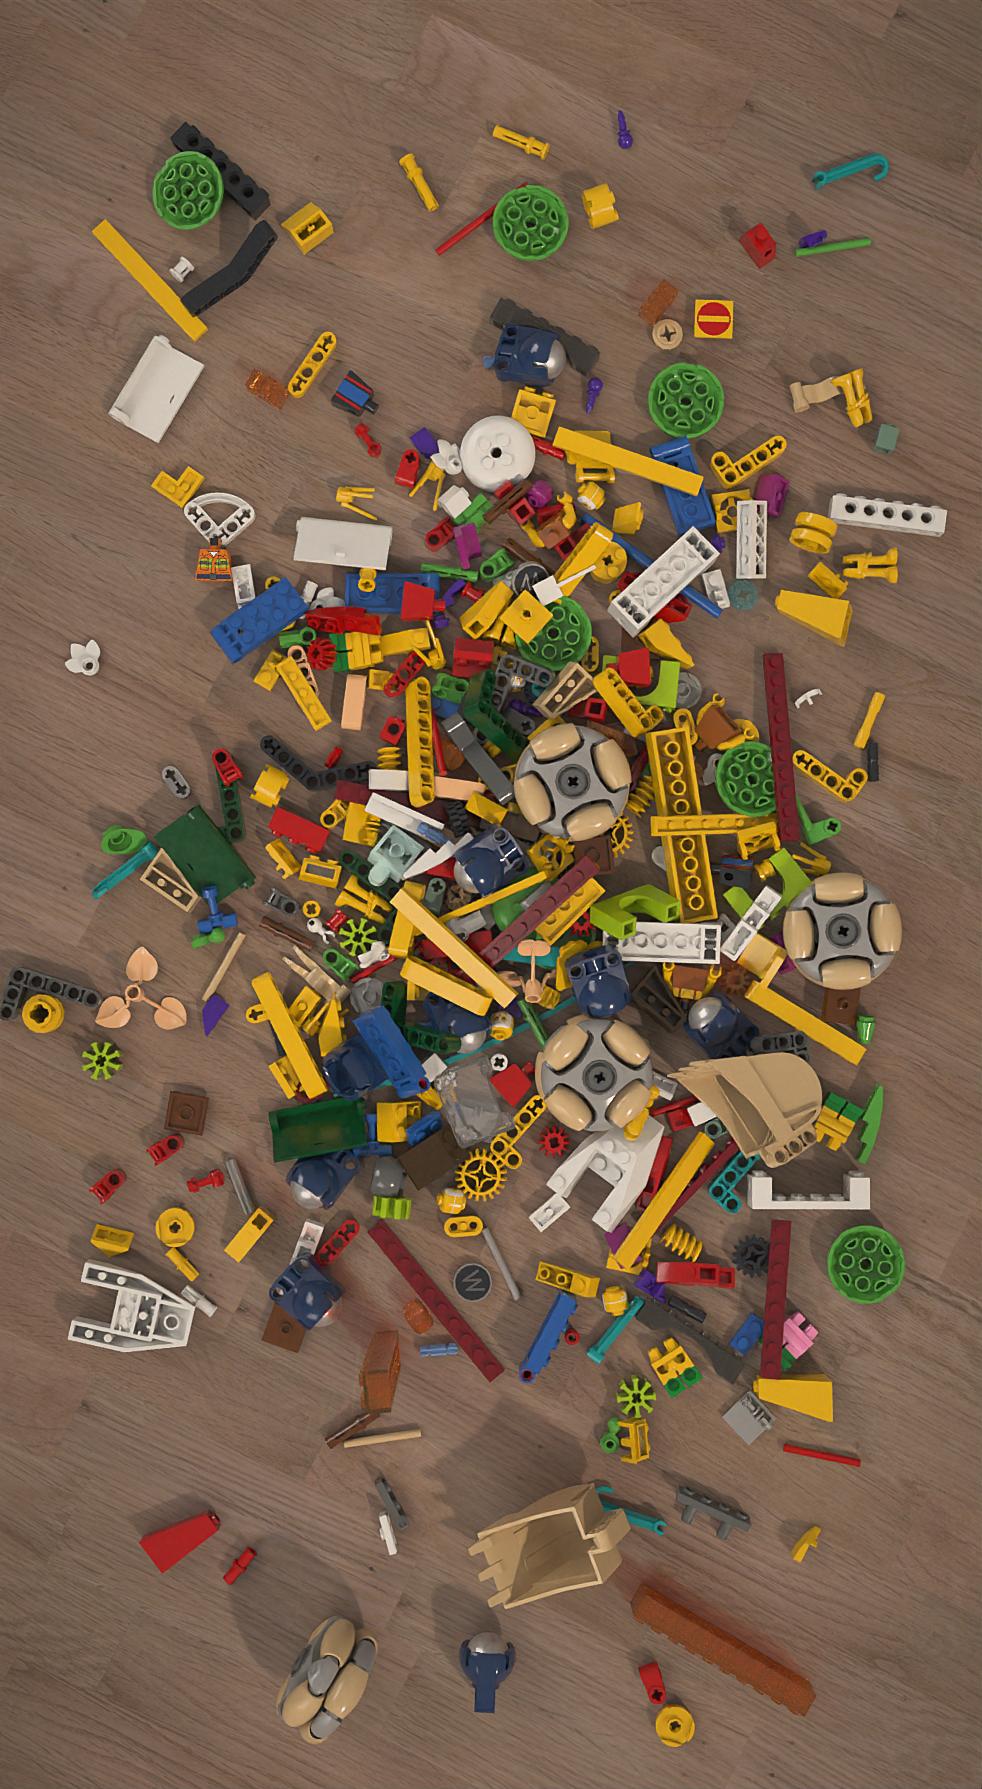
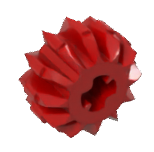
M321 637L310 641V646L307 647L308 653L305 654L309 657L307 663L311 664V668L323 671L333 667V662L337 661L335 655L338 654L335 651L336 645L332 644V640Z
M590 907L582 914V919H586V923H582L583 926H579L578 922H574L568 928H574L571 931V935H574L576 930H579L578 937H582V930H584L588 936L590 933L587 928L595 930V927L590 925V914L587 913Z
M556 1125L552 1127L553 1132H550L549 1128L546 1127L545 1130L548 1134L545 1135L542 1132L539 1134L544 1140L539 1139L538 1143L545 1144L539 1150L547 1149L544 1154L546 1157L550 1152H552L553 1159L556 1158L555 1152H558L559 1156L562 1157L561 1149L566 1152L569 1150L564 1144H570V1140H563L569 1134L561 1135L564 1130L562 1127L556 1132ZM554 1137H557L559 1144L557 1146L554 1144V1147L550 1146V1138L554 1139Z

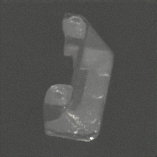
M487 1055L449 1068L434 1078V1084L456 1141L462 1149L516 1128L513 1116L508 1112L501 1113L488 1080L493 1066Z

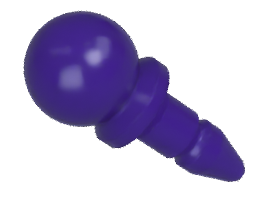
M619 110L618 122L620 132L617 133L619 135L618 144L622 149H628L633 144V138L629 134L630 130H626L625 116Z
M597 377L591 378L588 382L587 414H590L596 399L595 396L598 397L600 395L599 392L603 387L601 379Z
M513 699L509 702L508 707L520 712L522 715L526 713L535 717H544L537 709L527 707V703H522L519 699Z

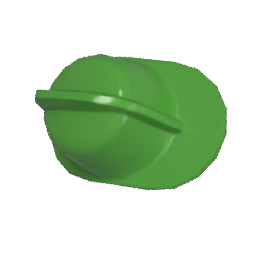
M116 824L103 831L101 848L108 854H134L141 851L142 846L147 843V837L140 830L127 829L122 825Z

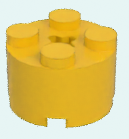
M607 183L582 191L581 197L584 210L590 218L588 221L592 229L619 220L617 210L612 205L615 203L613 192H610Z
M610 541L593 564L596 565V568L590 571L593 579L603 584L620 579L627 564L625 550L619 544ZM606 560H610L608 566L604 565Z
M266 764L265 767L268 770L267 772L262 771L254 787L256 795L251 794L250 798L271 808L273 805H278L281 798L279 792L281 788L285 790L290 778L287 777L288 773Z

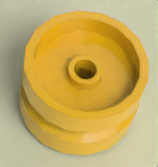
M809 512L798 513L794 523L797 528L792 530L789 541L793 545L810 552L828 553L832 545L830 538L835 536L838 525L831 519Z

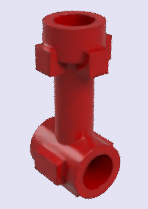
M364 423L359 424L354 429L357 438L362 437L368 446L367 452L369 456L378 458L381 454V445L373 442L367 433L370 431L367 425L365 426Z
M220 1169L209 1172V1177L196 1180L195 1177L190 1178V1181H187L189 1191L199 1192L200 1187L212 1184L213 1188L224 1185L225 1178L223 1172Z

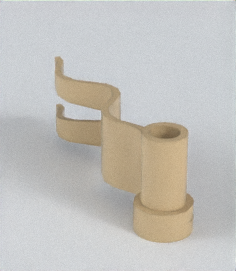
M839 376L830 377L814 385L801 386L800 382L791 384L789 387L794 400L793 407L795 412L799 413L809 409V404L824 402L836 395L844 394L842 387L833 386L830 380Z
M296 945L293 946V949L311 972L303 969L285 956L282 959L326 999L325 1004L330 1002L333 993H336V998L340 999L342 1003L352 992L346 985L342 984L340 986Z

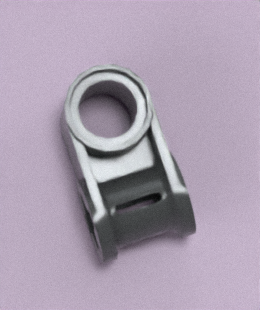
M506 707L502 716L524 737H528L536 730L532 719L510 707ZM530 723L531 730L524 732L522 726Z
M273 887L270 888L271 892L266 901L262 903L289 917L297 916L301 910L300 904ZM289 903L295 904V911L292 913H288L286 910Z

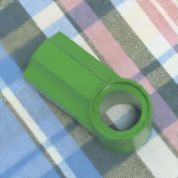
M308 627L302 630L279 632L281 649H289L295 645L308 647L310 642L305 641V635L313 633L312 640L319 638V636L312 628Z

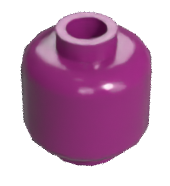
M539 480L532 484L533 487L525 494L527 502L535 509L544 508L553 498L551 486L547 482Z

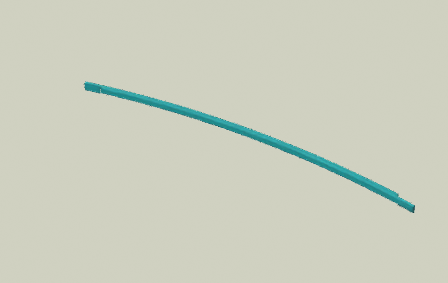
M628 961L624 964V969L636 961ZM574 995L556 1005L554 1009H549L538 1015L540 1022L574 1003ZM526 1021L513 1028V1034L510 1037L530 1028L529 1023ZM492 1038L483 1042L474 1052L458 1053L443 1060L449 1065L504 1040ZM388 1079L373 1090L392 1085V1082ZM336 1093L333 1094L334 1097L342 1096Z

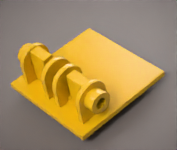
M349 802L342 840L374 847L375 843L378 842L377 832L380 830L377 828L381 825L378 823L381 818L365 812L366 806Z

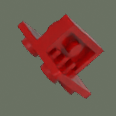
M456 638L452 675L470 678L475 673L491 669L494 642Z

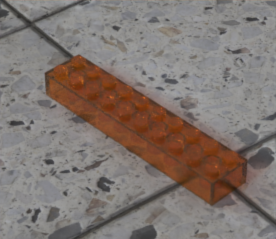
M398 1330L375 1332L374 1337L371 1338L359 1374V1385L363 1387L361 1408H365L366 1414L390 1413L392 1411L401 1372Z
M640 1584L630 1602L634 1619L641 1624L647 1623L654 1632L658 1634L664 1633L671 1642L684 1645L685 1649L691 1654L695 1655L697 1653L701 1655L702 1659L708 1664L712 1665L714 1663L718 1665L719 1669L725 1674L729 1675L731 1673L735 1675L736 1679L742 1684L746 1685L748 1683L752 1685L753 1689L759 1694L764 1695L765 1693L776 1704L781 1705L782 1703L793 1714H801L805 1717L816 1698L810 1681L646 1584Z

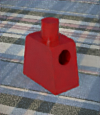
M761 222L748 230L739 239V242L759 269L775 259L776 243Z
M405 582L401 620L402 622L433 620L434 611L445 612L446 600L435 599L436 592L434 589Z
M649 648L620 653L616 656V663L606 664V669H614L626 685L649 687L651 685Z
M528 1061L519 1068L514 1062L490 1077L489 1081L508 1103L514 1107L533 1084L528 1076L535 1071V1067Z

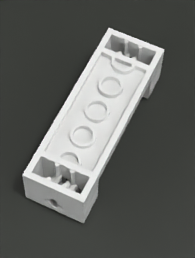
M693 526L611 602L607 611L634 638L648 625L651 618L696 576L702 575L716 561L720 553Z
M636 921V935L623 940H619L603 930V946L608 944L615 945L623 961L720 964V922L700 921V924ZM615 954L609 955L608 958L614 957Z
M752 1170V1174H747V1205L752 1209H870V1178L860 1171L850 1170L849 1174H843V1196L841 1194H829V1197H825L822 1194L813 1193L810 1194V1197H806L799 1193H793L791 1197H786L780 1193L772 1194V1177L767 1175L766 1172L763 1170Z

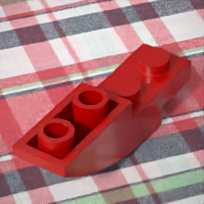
M326 607L305 612L308 628L336 634H342L345 630L377 636L382 632L379 616L367 614L366 608Z
M662 1135L647 1184L637 1198L636 1210L645 1212L660 1190L663 1176L666 1174L673 1138Z
M658 1262L656 1265V1283L733 1289L735 1288V1268L719 1267L716 1264Z

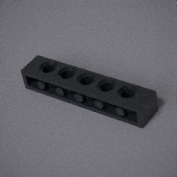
M185 121L170 137L173 146L179 152L194 151L205 156L211 155L210 159L216 164L218 169L226 168L224 172H220L224 184V193L256 221L271 205L269 194L263 188L259 189L249 175L245 176L235 162L232 164L228 161L227 155L222 150H216L209 138L206 137L204 139L196 126H190ZM192 143H198L196 147H191ZM235 180L240 181L237 185L231 184ZM247 193H253L252 197H245Z

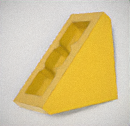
M476 792L472 793L465 806L466 810L492 824L501 823L508 811Z
M97 1224L91 1237V1242L106 1256L112 1257L129 1250L134 1233Z

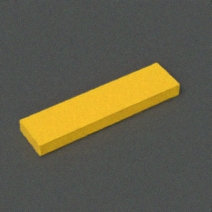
M290 656L275 665L315 731L331 723V718L293 657Z

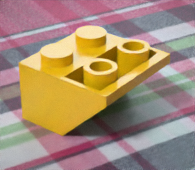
M312 202L281 224L303 255L334 233L332 223L322 210Z
M421 1101L378 1102L377 1141H408L405 1130L421 1119Z

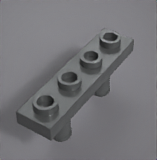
M678 1486L676 1500L687 1504L681 1516L683 1522L691 1524L697 1510H700L722 1520L716 1533L717 1537L722 1540H727L733 1526L746 1532L749 1531L751 1521L747 1513L731 1509L726 1503H718L706 1494L700 1495L688 1486Z

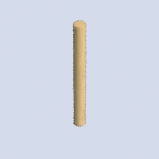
M238 933L202 1000L208 1002L246 936L243 933Z
M421 1429L344 1440V1447L422 1437Z

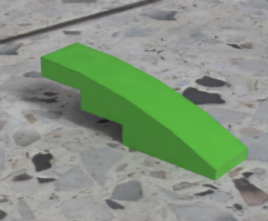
M877 1084L863 1109L861 1117H859L865 1123L857 1137L863 1144L855 1160L864 1165L874 1146L883 1107V1087Z

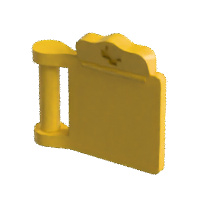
M574 431L611 444L609 431ZM565 451L567 462L569 464H576L575 478L577 483H583V481H607V483H614L615 473L613 467ZM583 468L607 469V472L583 473Z
M583 940L569 941L565 946L560 947V956L557 957L556 989L558 991L571 987L564 968L565 961L578 953L603 946L601 941H593L588 946ZM578 966L573 967L571 971L576 970Z

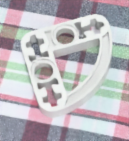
M227 493L204 494L193 499L184 507V514L208 542L209 538L221 537L223 535L221 530H225L229 537L227 538L224 535L221 538V549L246 529L256 517L253 508L247 502ZM222 502L232 504L239 509L220 526H217L201 508L202 506ZM190 508L196 509L197 514L200 516L198 520L193 514L189 515ZM244 511H246L247 513H248L249 511H251V512L249 513L251 517H250L249 519H248L247 517H244V518L241 520L242 523H244V524H243V525H240V523H239V521L236 519V517H238L239 519H241V518L244 516V515H243V512H244ZM203 521L211 523V527L206 531L200 527ZM231 522L236 523L238 526L234 532L227 530V526Z

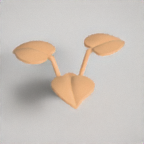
M523 940L518 944L520 955H531V979L526 984L523 977L517 976L515 972H497L511 987L522 985L527 1002L536 1003L541 1000V993H543L545 983L556 986V968L552 969L550 973L545 974L541 984L535 979V956L547 955L551 949L550 945L541 940Z
M140 947L133 953L126 967L128 978L131 981L139 980L134 985L127 987L125 991L126 1004L122 998L117 996L107 998L100 1006L95 1022L107 1028L124 1026L131 1018V1013L127 1009L130 1001L140 1002L144 1000L158 1008L154 1015L155 1022L159 1027L167 1030L184 1026L187 1022V1013L182 1003L175 998H164L160 1006L144 997V990L139 985L142 984L143 980L150 981L156 976L158 963L144 947Z

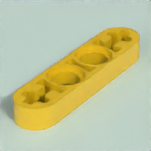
M324 332L319 337L290 380L288 390L292 397L300 398L306 393L336 348L337 340L333 333ZM329 338H331L332 344L328 343L326 345L325 350L327 352H325L323 350V347L325 346L324 339L328 340ZM315 353L323 355V359L319 362L314 361L312 357ZM310 368L313 373L310 377H304L302 371ZM298 377H300V379L302 380V383L300 384L301 391L297 390L296 392H294L293 386L297 387L299 385L300 380L298 379Z

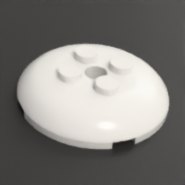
M506 416L486 417L475 423L462 440L460 448L462 469L467 478L484 491L493 493L507 480L515 488L528 477L533 469L536 454L535 445L528 430L515 419ZM500 449L502 451L501 456L493 458V451Z

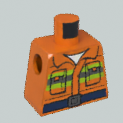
M209 538V549H200L195 580L233 581L230 551L221 549V538Z

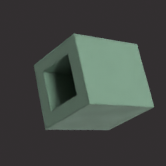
M881 424L877 430L872 451L890 456L894 451L900 429L895 428L893 424Z

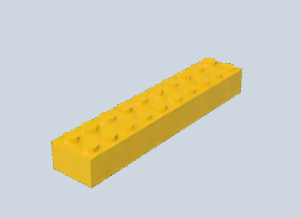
M689 727L645 733L658 816L702 815ZM705 834L661 836L670 895L680 900L679 918L675 919L674 923H694L718 918Z

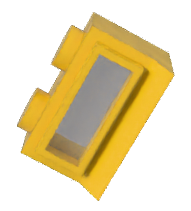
M309 855V858H304L298 880L337 889L343 867L338 866L339 862L328 859L327 863L320 861V857Z
M632 1417L619 1421L618 1426L628 1427L630 1437L622 1438L621 1444L631 1447V1454L621 1457V1461L637 1464L638 1461L649 1458L650 1444L647 1439L649 1427L646 1419Z

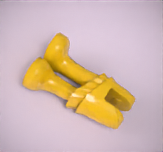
M863 368L830 380L833 386L842 387L847 401L846 413L849 415L854 427L861 426L863 422L869 423L872 421L870 398H868V392L864 393L862 381Z
M897 547L890 548L887 554L882 556H872V552L843 556L842 563L857 564V568L843 569V576L856 579L882 577L886 578L890 583H897L898 569L895 566L898 558ZM868 565H887L893 567L868 568Z
M511 598L496 617L497 620L493 628L483 634L485 641H493L494 644L499 643L504 626L499 617L509 608L508 605L511 602ZM509 627L506 628L501 645L507 649L516 650L515 633Z
M352 874L344 889L367 901V904L342 890L334 905L341 907L347 904L364 913V916L368 917V919L384 924L387 919L375 911L380 906L383 910L391 913L393 906L380 897L378 893L375 894L372 889L370 892L358 885L357 876Z
M654 1085L649 1089L652 1094L644 1110L625 1126L624 1136L629 1141L636 1140L642 1132L649 1115L647 1108L653 1105L654 1099L660 1094V1090Z

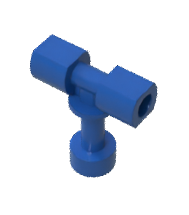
M216 886L206 887L201 890L203 898L208 899L211 914L206 919L198 920L197 925L200 934L210 932L214 927L224 926V928L238 925L236 912L223 914L222 911L218 910L215 896L218 895Z
M377 1113L365 1114V1122L369 1123V1141H367L366 1146L353 1148V1154L356 1157H367V1155L392 1157V1144H380L376 1140Z

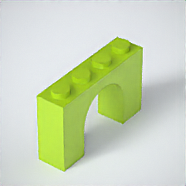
M604 655L602 671L606 669V664L616 663V656ZM661 660L659 682L656 689L649 695L635 696L645 710L653 705L658 706L663 713H671L672 710H676L680 662ZM600 694L599 699L604 700V698Z
M784 847L768 858L783 883L782 898L768 916L771 920L780 914L779 910L783 906L788 908L792 900L812 884ZM732 886L722 894L740 919L754 902L744 889ZM763 923L758 930H760L762 927H764L765 924Z
M646 884L590 905V923L619 940H623L636 935L637 917L630 913H645L667 923L679 918L680 900L650 884Z

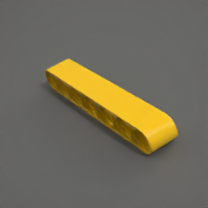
M425 677L413 680L405 688L409 799L416 808L432 802L435 797L430 683Z
M267 971L252 979V986L307 1096L312 1099L328 1090L327 1085L272 975Z
M752 981L744 994L745 998L798 1031H803L808 1037L850 1063L858 1065L867 1050L866 1048L771 989L766 988L765 990L759 986V982Z

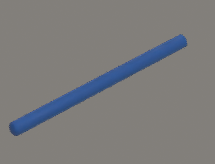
M588 513L581 516L580 521L582 524L589 523L592 526L595 522H598L609 529ZM612 531L613 537L611 542L619 544L625 550L627 556L646 569L655 562ZM687 585L679 592L716 619L723 611L721 607L690 585Z

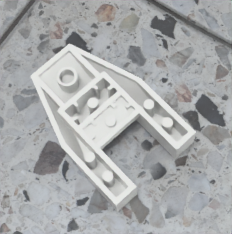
M648 1115L642 1132L634 1141H629L625 1138V1126L622 1128L616 1126L614 1129L606 1131H596L587 1137L560 1165L546 1185L560 1196L567 1198L587 1169L591 1168L615 1187L592 1218L604 1230L612 1233L645 1188L665 1127Z
M92 1259L85 1262L81 1282L119 1290L111 1324L76 1316L71 1322L68 1340L121 1352L187 1345L195 1311L194 1305L142 1274Z

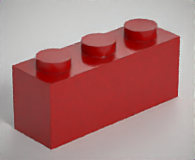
M278 806L268 825V828L272 830L271 834L280 838L284 835L289 838L288 842L297 846L299 843L306 845L305 850L314 854L317 851L322 853L331 834L329 830Z

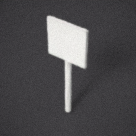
M596 565L558 584L552 575L532 587L541 604L545 606L563 596L559 587L594 570Z

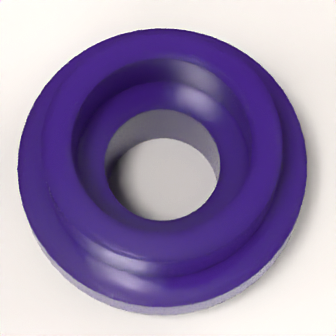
M716 534V536L712 537V546L719 553H722V549L725 548L724 537H720V534Z
M445 614L434 616L431 624H433L434 628L449 626L448 621H450V618H446Z

